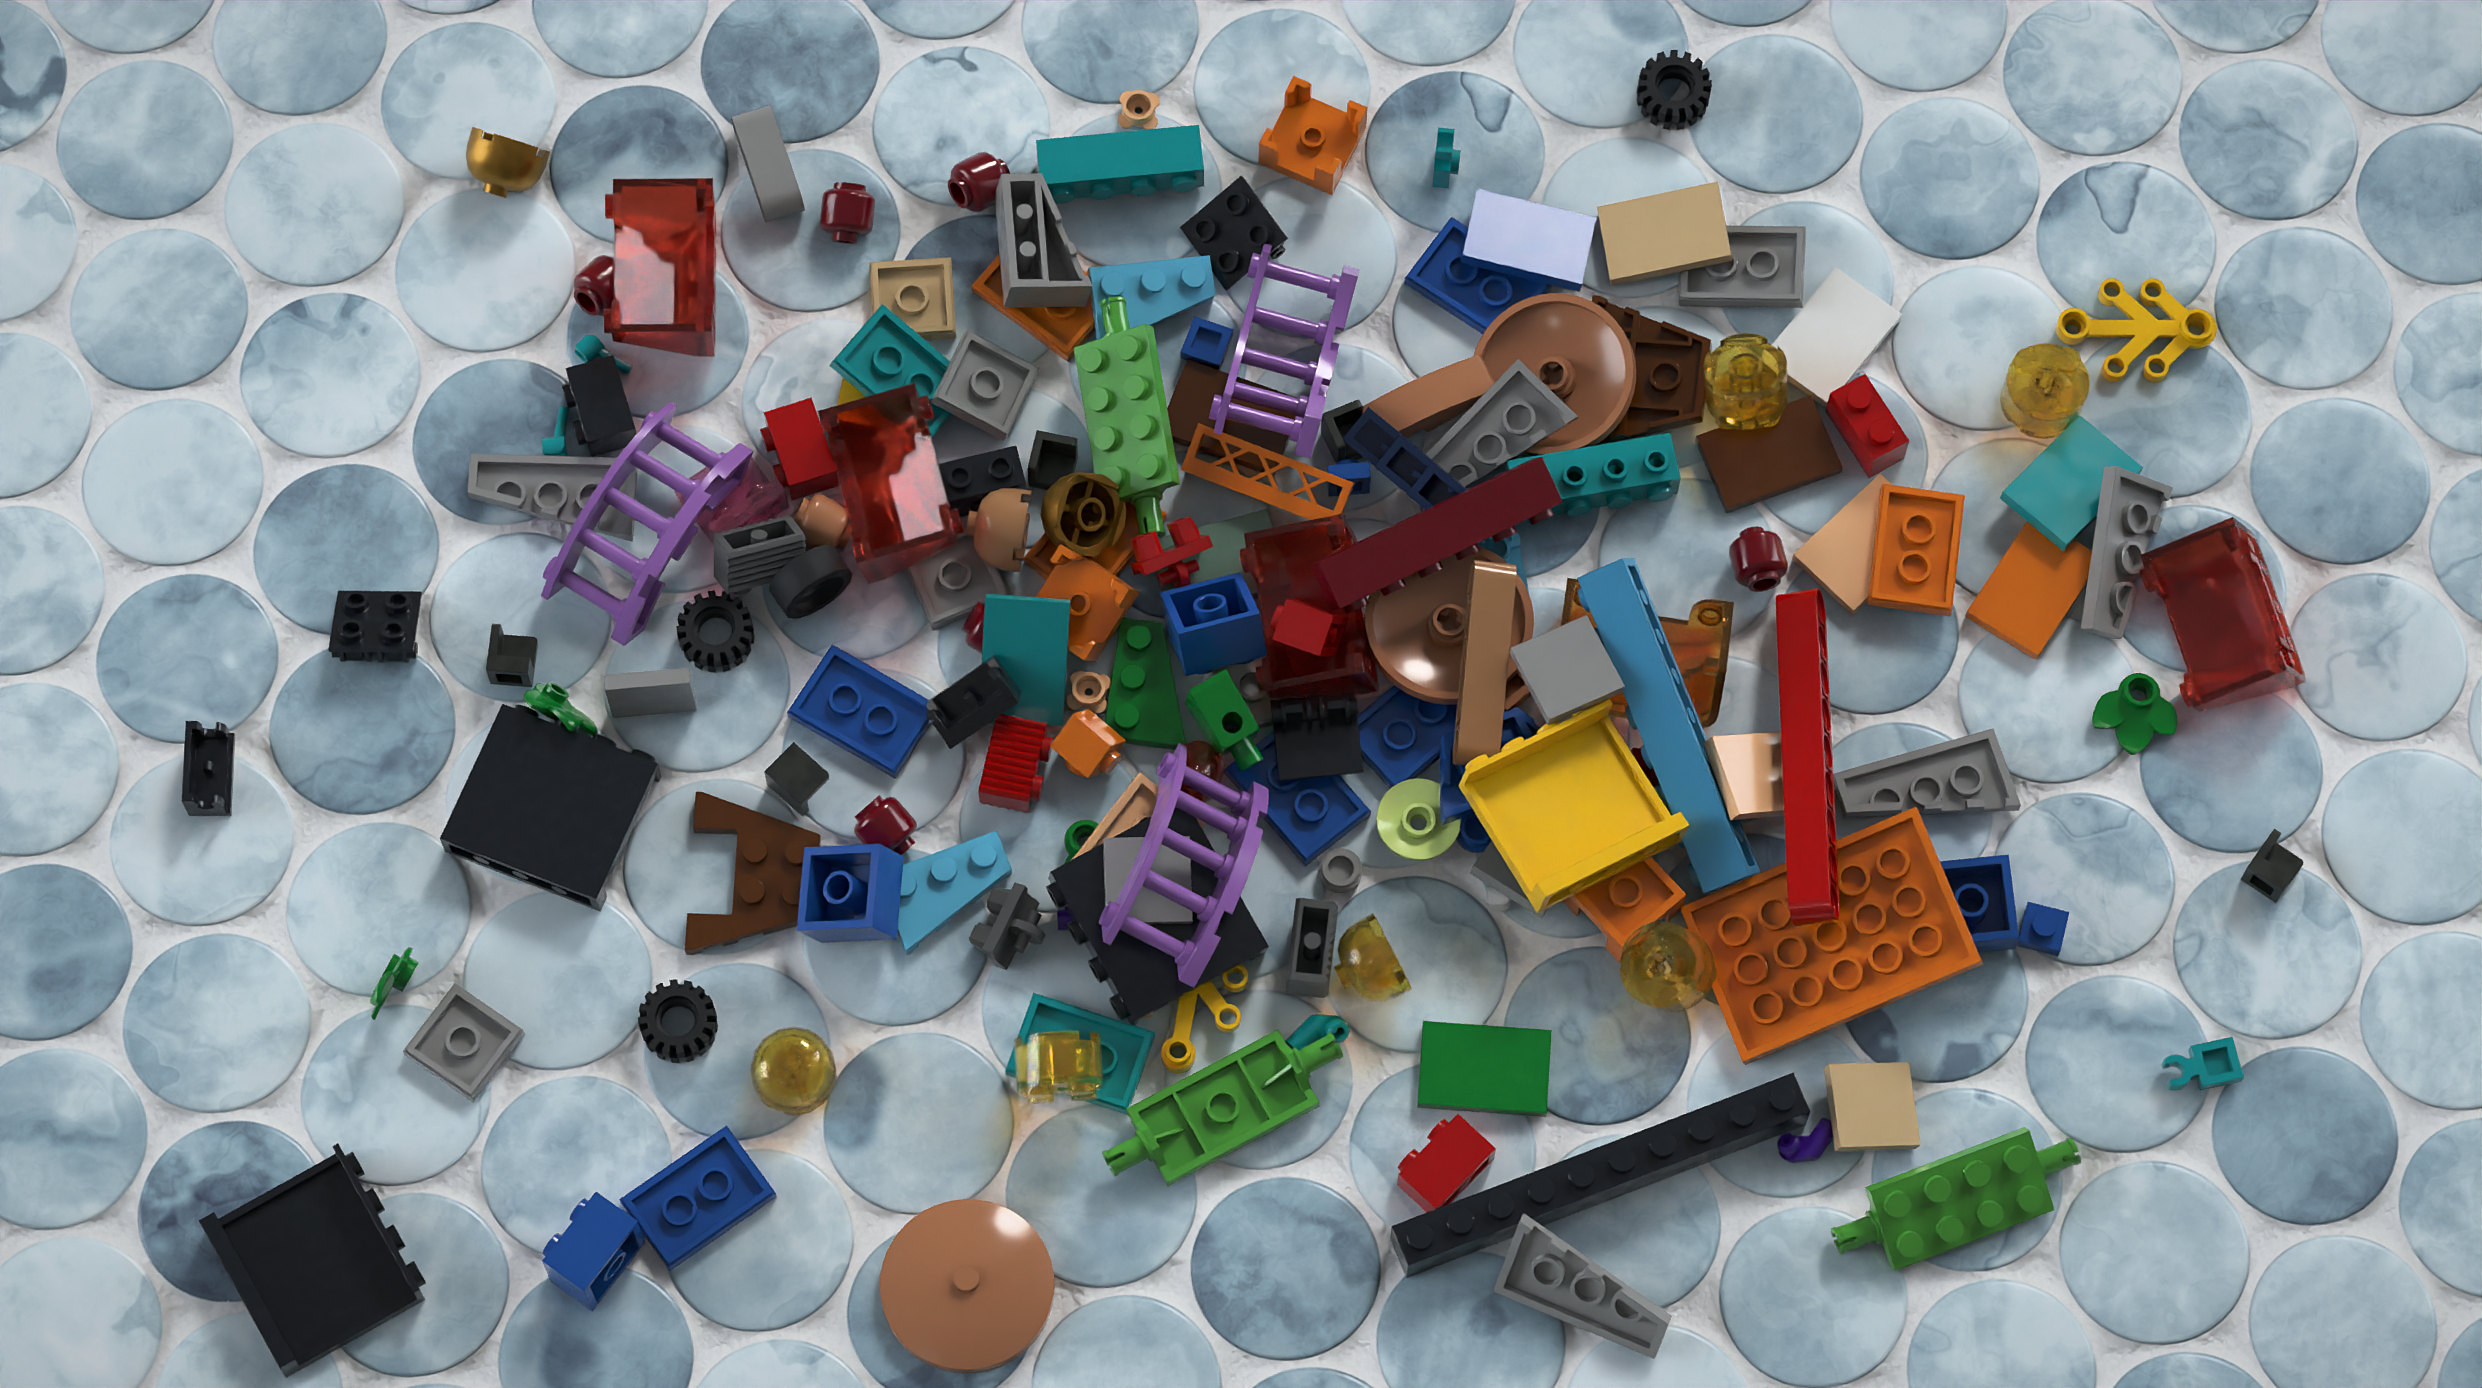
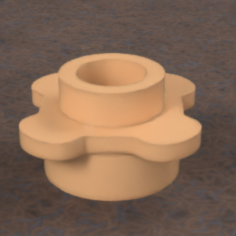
M1143 90L1126 91L1121 94L1120 104L1122 105V113L1118 116L1120 127L1123 129H1129L1132 126L1143 127L1145 130L1157 127L1158 119L1155 117V109L1159 106L1160 100L1156 94ZM1141 108L1143 111L1137 114L1135 109Z
M1081 670L1074 672L1070 677L1072 691L1066 698L1067 706L1074 711L1083 708L1090 709L1094 714L1105 712L1107 709L1105 697L1107 690L1111 686L1110 678L1105 674L1098 675L1094 672H1084ZM1091 689L1093 694L1088 696L1085 694V691Z

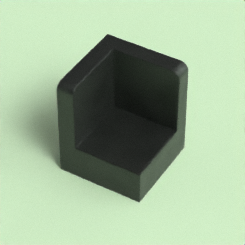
M1359 399L1322 414L1321 434L1335 463L1345 459L1358 460L1363 458L1342 439L1363 414V406Z
M1037 430L1028 463L1029 486L1048 490L1061 477L1075 473L1078 460V440L1074 437Z
M492 624L486 665L490 684L532 687L538 647L537 639L530 636L504 635L501 624Z
M794 742L764 771L767 785L801 816H804L809 811L807 801L829 780L828 772Z
M2274 828L2246 868L2240 880L2277 903L2301 869L2303 860L2277 843L2282 833Z

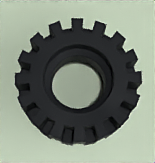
M1671 50L1670 57H1666L1664 51L1657 53L1656 61L1651 57L1646 62V67H1642L1636 92L1638 106L1642 105L1641 113L1644 117H1647L1649 114L1651 115L1650 123L1657 126L1659 120L1663 121V129L1670 130L1671 123H1676L1677 130L1684 129L1686 121L1692 126L1697 123L1698 116L1703 117L1706 106L1708 107L1712 80H1709L1710 73L1708 68L1702 70L1703 62L1699 58L1694 62L1690 61L1692 54L1686 51L1683 58L1677 57L1678 50ZM1666 79H1679L1687 84L1690 93L1682 101H1669L1660 95L1658 90L1660 83Z
M715 590L708 591L709 597L702 598L701 593L694 596L695 603L686 602L683 606L684 614L679 612L677 618L679 626H676L681 650L684 651L685 658L689 662L693 660L695 667L702 670L703 666H707L709 672L716 673V667L722 666L723 672L731 670L729 664L734 662L736 666H739L743 663L742 656L746 655L748 657L751 652L750 644H754L755 636L750 612L747 606L743 607L742 600L737 596L732 600L730 594H726L725 591H722L721 596H716ZM712 618L724 619L732 627L729 639L719 645L707 644L699 636L701 626Z
M677 979L669 980L670 985L666 987L663 986V983L656 985L657 991L652 994L649 991L645 995L646 1002L645 1004L641 1003L639 1007L640 1017H638V1024L643 1040L646 1042L647 1048L651 1052L655 1051L658 1058L664 1061L666 1057H669L672 1063H679V1058H686L687 1062L693 1061L694 1054L699 1053L702 1056L707 1052V1044L712 1046L715 1041L714 1032L718 1031V1023L713 1001L709 995L705 994V990L699 985L697 988L693 987L691 981L684 980V984H678ZM673 1007H685L695 1016L692 1029L684 1035L673 1036L662 1028L661 1022L664 1014Z

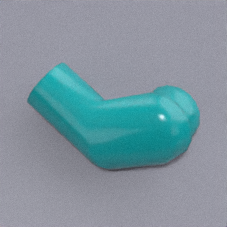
M1314 1014L1308 1017L1285 1042L1291 1049L1296 1048L1300 1050L1331 1032L1336 1039L1334 1043H1340L1347 1039L1350 1029L1348 1023L1339 1016Z

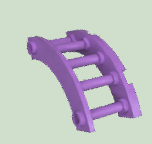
M1264 244L1261 255L1253 253L1247 277L1254 278L1253 287L1223 396L1215 394L1209 419L1216 420L1213 433L1222 434L1225 419L1288 435L1290 436L1289 440L1297 442L1295 455L1311 459L1322 419L1328 386L1330 385L1338 354L1339 343L1332 342L1335 329L1344 331L1359 269L1343 265L1341 276L1333 274L1332 278L1268 261L1272 245ZM1266 277L1326 293V298L1334 300L1329 321L1320 320V323L1257 307L1256 304L1263 278ZM1251 323L1315 339V344L1322 345L1318 362L1310 360L1309 364L1245 347ZM1243 363L1302 379L1305 385L1311 386L1309 397L1301 395L1300 399L1236 382L1240 364ZM1231 398L1294 414L1295 420L1230 403Z
M669 402L657 413L651 411L646 416L640 431L614 461L585 504L558 556L550 560L543 573V578L547 581L541 597L548 600L566 586L613 615L616 625L611 639L623 646L627 645L645 630L655 604L666 585L659 579L670 559L679 561L698 533V527L694 526V523L705 509L713 513L731 492L742 483L753 454V450L741 443L736 445L727 454L724 452L717 454L673 428L670 424L677 405ZM661 441H664L710 468V472L702 482L698 479L691 481L648 454ZM636 467L684 495V501L686 502L675 518L670 516L666 519L619 491ZM608 505L613 506L658 533L657 538L660 540L649 559L644 557L641 560L593 531ZM585 546L632 574V579L636 582L627 599L620 600L573 572Z
M1179 743L1173 754L1167 752L1157 768L1156 775L1160 776L1158 794L1148 830L1116 902L1109 901L1101 914L1099 924L1102 925L1103 942L1109 945L1112 944L1118 931L1121 930L1175 957L1179 980L1194 988L1221 937L1215 935L1220 924L1219 921L1224 911L1230 915L1233 913L1252 868L1263 834V830L1256 827L1258 815L1262 818L1267 815L1269 793L1268 788L1254 781L1247 792L1242 790L1238 793L1187 767V747ZM1182 783L1231 808V813L1234 814L1233 817L1180 790ZM1176 807L1227 833V839L1231 840L1228 852L1222 856L1169 829L1168 825L1174 808ZM1162 844L1215 871L1214 876L1219 879L1212 896L1204 898L1151 871L1150 868L1160 845ZM1142 886L1197 913V919L1201 921L1191 941L1186 939L1184 942H1181L1128 915Z

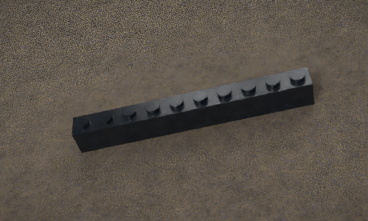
M1793 1072L1395 1224L1391 1227L1390 1240L1404 1274L1408 1278L1513 1238L1523 1213L1544 1226L1805 1126L1811 1111Z

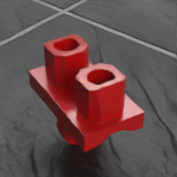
M1185 516L1167 524L1174 545L1162 549L1156 531H1150L1131 539L1134 555L1137 560L1130 563L1134 575L1140 573L1148 575L1167 566L1168 570L1158 574L1157 579L1161 586L1174 582L1177 588L1190 585L1189 575L1200 570L1196 559L1183 563L1182 560L1213 547L1209 535H1200L1191 516Z

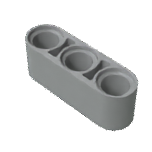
M771 105L731 116L734 132L765 222L805 211L801 192Z

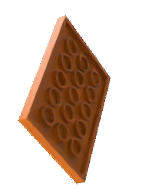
M1913 807L1836 840L1840 906L1838 920L1801 926L1793 924L1788 906L1786 862L1680 907L1734 1043L1745 1065L1983 965L1917 807Z

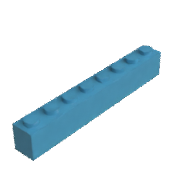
M1622 558L1578 577L1577 579L1581 587L1577 590L1579 600L1587 612L1591 611L1597 626L1594 629L1625 685L1623 694L1628 706H1625V714L1631 727L1639 731L1644 744L1641 746V754L1649 769L1654 768L1660 783L1656 786L1657 794L1665 807L1670 808L1672 815L1681 811L1689 824L1685 835L1678 844L1681 848H1686L1691 863L1688 865V870L1696 887H1701L1705 894L1761 873L1740 820H1730L1703 743L1707 740L1635 559Z

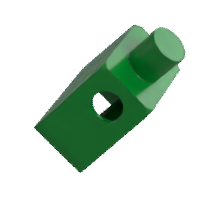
M1226 669L1189 690L1184 703L1219 758L1231 753L1242 772L1264 760L1253 742V739L1256 738L1260 730L1259 726ZM1232 723L1238 728V732L1228 733L1224 730L1222 724Z

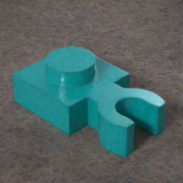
M1438 127L1432 187L1449 188L1450 174L1458 175L1461 150L1453 149L1455 129Z
M2233 1037L2192 1045L2188 1050L2189 1059L2175 1054L2166 1057L2161 1064L2163 1069L2176 1067L2182 1073L2181 1078L2169 1081L2167 1086L2172 1091L2183 1089L2190 1080L2197 1079L2199 1090L2201 1091L2238 1083L2244 1078Z

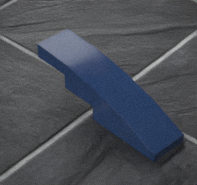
M1369 406L1342 438L1344 442L1374 465L1377 470L1424 509H1428L1467 490L1466 487Z

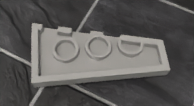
M1518 359L1426 455L1467 488L1579 417Z
M470 453L467 493L470 499L573 526L592 493L617 458ZM637 467L619 489L620 492L635 501L638 476ZM608 505L593 531L633 542L635 520L613 506Z
M2118 466L2104 467L2081 630L2107 639H2122L2138 592L2134 586L2137 574L2140 571H2145L2150 557L2145 551L2151 534L2158 533L2162 521L2158 513L2162 501H2169L2173 487Z
M1994 729L1833 774L1834 788L1845 818L1895 816L1913 807H1917L1921 815L2019 811L2021 806Z
M1523 1213L1493 1292L1655 1359L1672 1316Z

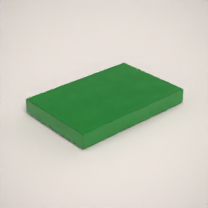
M1423 1021L1417 1108L1546 1117L1552 1030Z

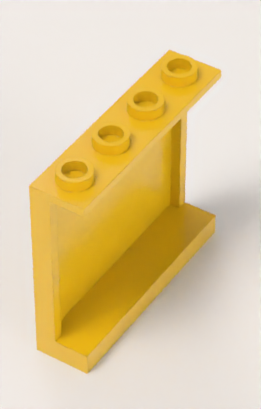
M1610 699L1573 714V717L1561 723L1560 721L1550 725L1546 723L1537 731V735L1526 740L1523 737L1515 738L1501 748L1500 753L1489 758L1486 754L1474 758L1465 766L1466 770L1458 785L1537 913L1681 842L1689 827L1681 811L1672 816L1670 815L1609 718L1608 713L1613 705Z

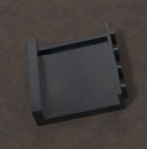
M502 704L440 837L444 851L601 912L607 898L605 887L653 781L659 782L662 777L659 765L655 762L653 756L644 751L632 749L630 753L617 748L616 743L605 736L594 734L591 738L578 733V729L569 731L559 719H555L552 723L538 718L539 714L529 707L516 705L515 708Z
M1175 807L1168 828L1183 836H1190V840L1214 851L1197 819ZM1152 816L1113 838L1145 837ZM1103 843L1052 870L1048 877L1051 884L1046 886L1047 892L1058 909L1063 906L1072 920L1067 923V927L1077 945L1080 946L1085 943L1093 957L1088 960V964L1099 983L1106 981L1114 995L1109 998L1113 1010L1121 1021L1127 1018L1132 1025H1136L1140 1019L1247 960L1252 961L1261 956L1269 948L1240 896L1231 915L1224 911L1215 933L1221 939L1193 988L1179 980L1175 957L1121 930L1118 931L1111 945L1103 942L1102 925L1099 924V919L1105 908ZM1191 860L1192 892L1204 898L1212 896L1219 878L1214 876L1215 871ZM1192 911L1193 922L1191 924H1150V926L1184 942L1186 939L1191 941L1201 920L1197 919V913Z
M338 1143L332 1146L336 1154L218 1219L213 1212L199 1220L271 1354L286 1378L425 1300L419 1287L426 1284L422 1274L414 1261L407 1265L405 1264L399 1253V1250L406 1247L393 1224L385 1228L378 1214L385 1211L380 1199L373 1188L366 1192L364 1191L358 1180L359 1177L365 1174L353 1151L344 1155Z

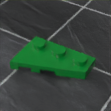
M1123 618L1119 627L1105 723L1126 740L1125 744L1175 750L1179 743L1186 746V740L1163 623Z

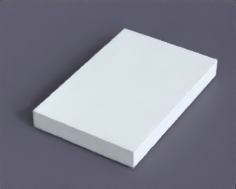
M1835 267L1762 356L1761 362L1808 396L1811 395L1812 399L1826 408L1830 393L1853 379L1901 320L1902 314Z

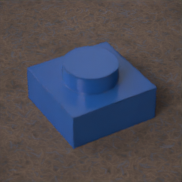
M1194 316L1181 349L1180 358L1184 360L1189 359L1220 370L1233 337V329Z
M1345 459L1338 461L1335 465H1328V473L1354 482L1350 495L1370 493L1371 474L1369 462L1359 463V461L1354 459ZM1327 482L1328 497L1339 496L1342 487Z
M2027 902L2017 946L2058 956L2061 951L2069 912Z

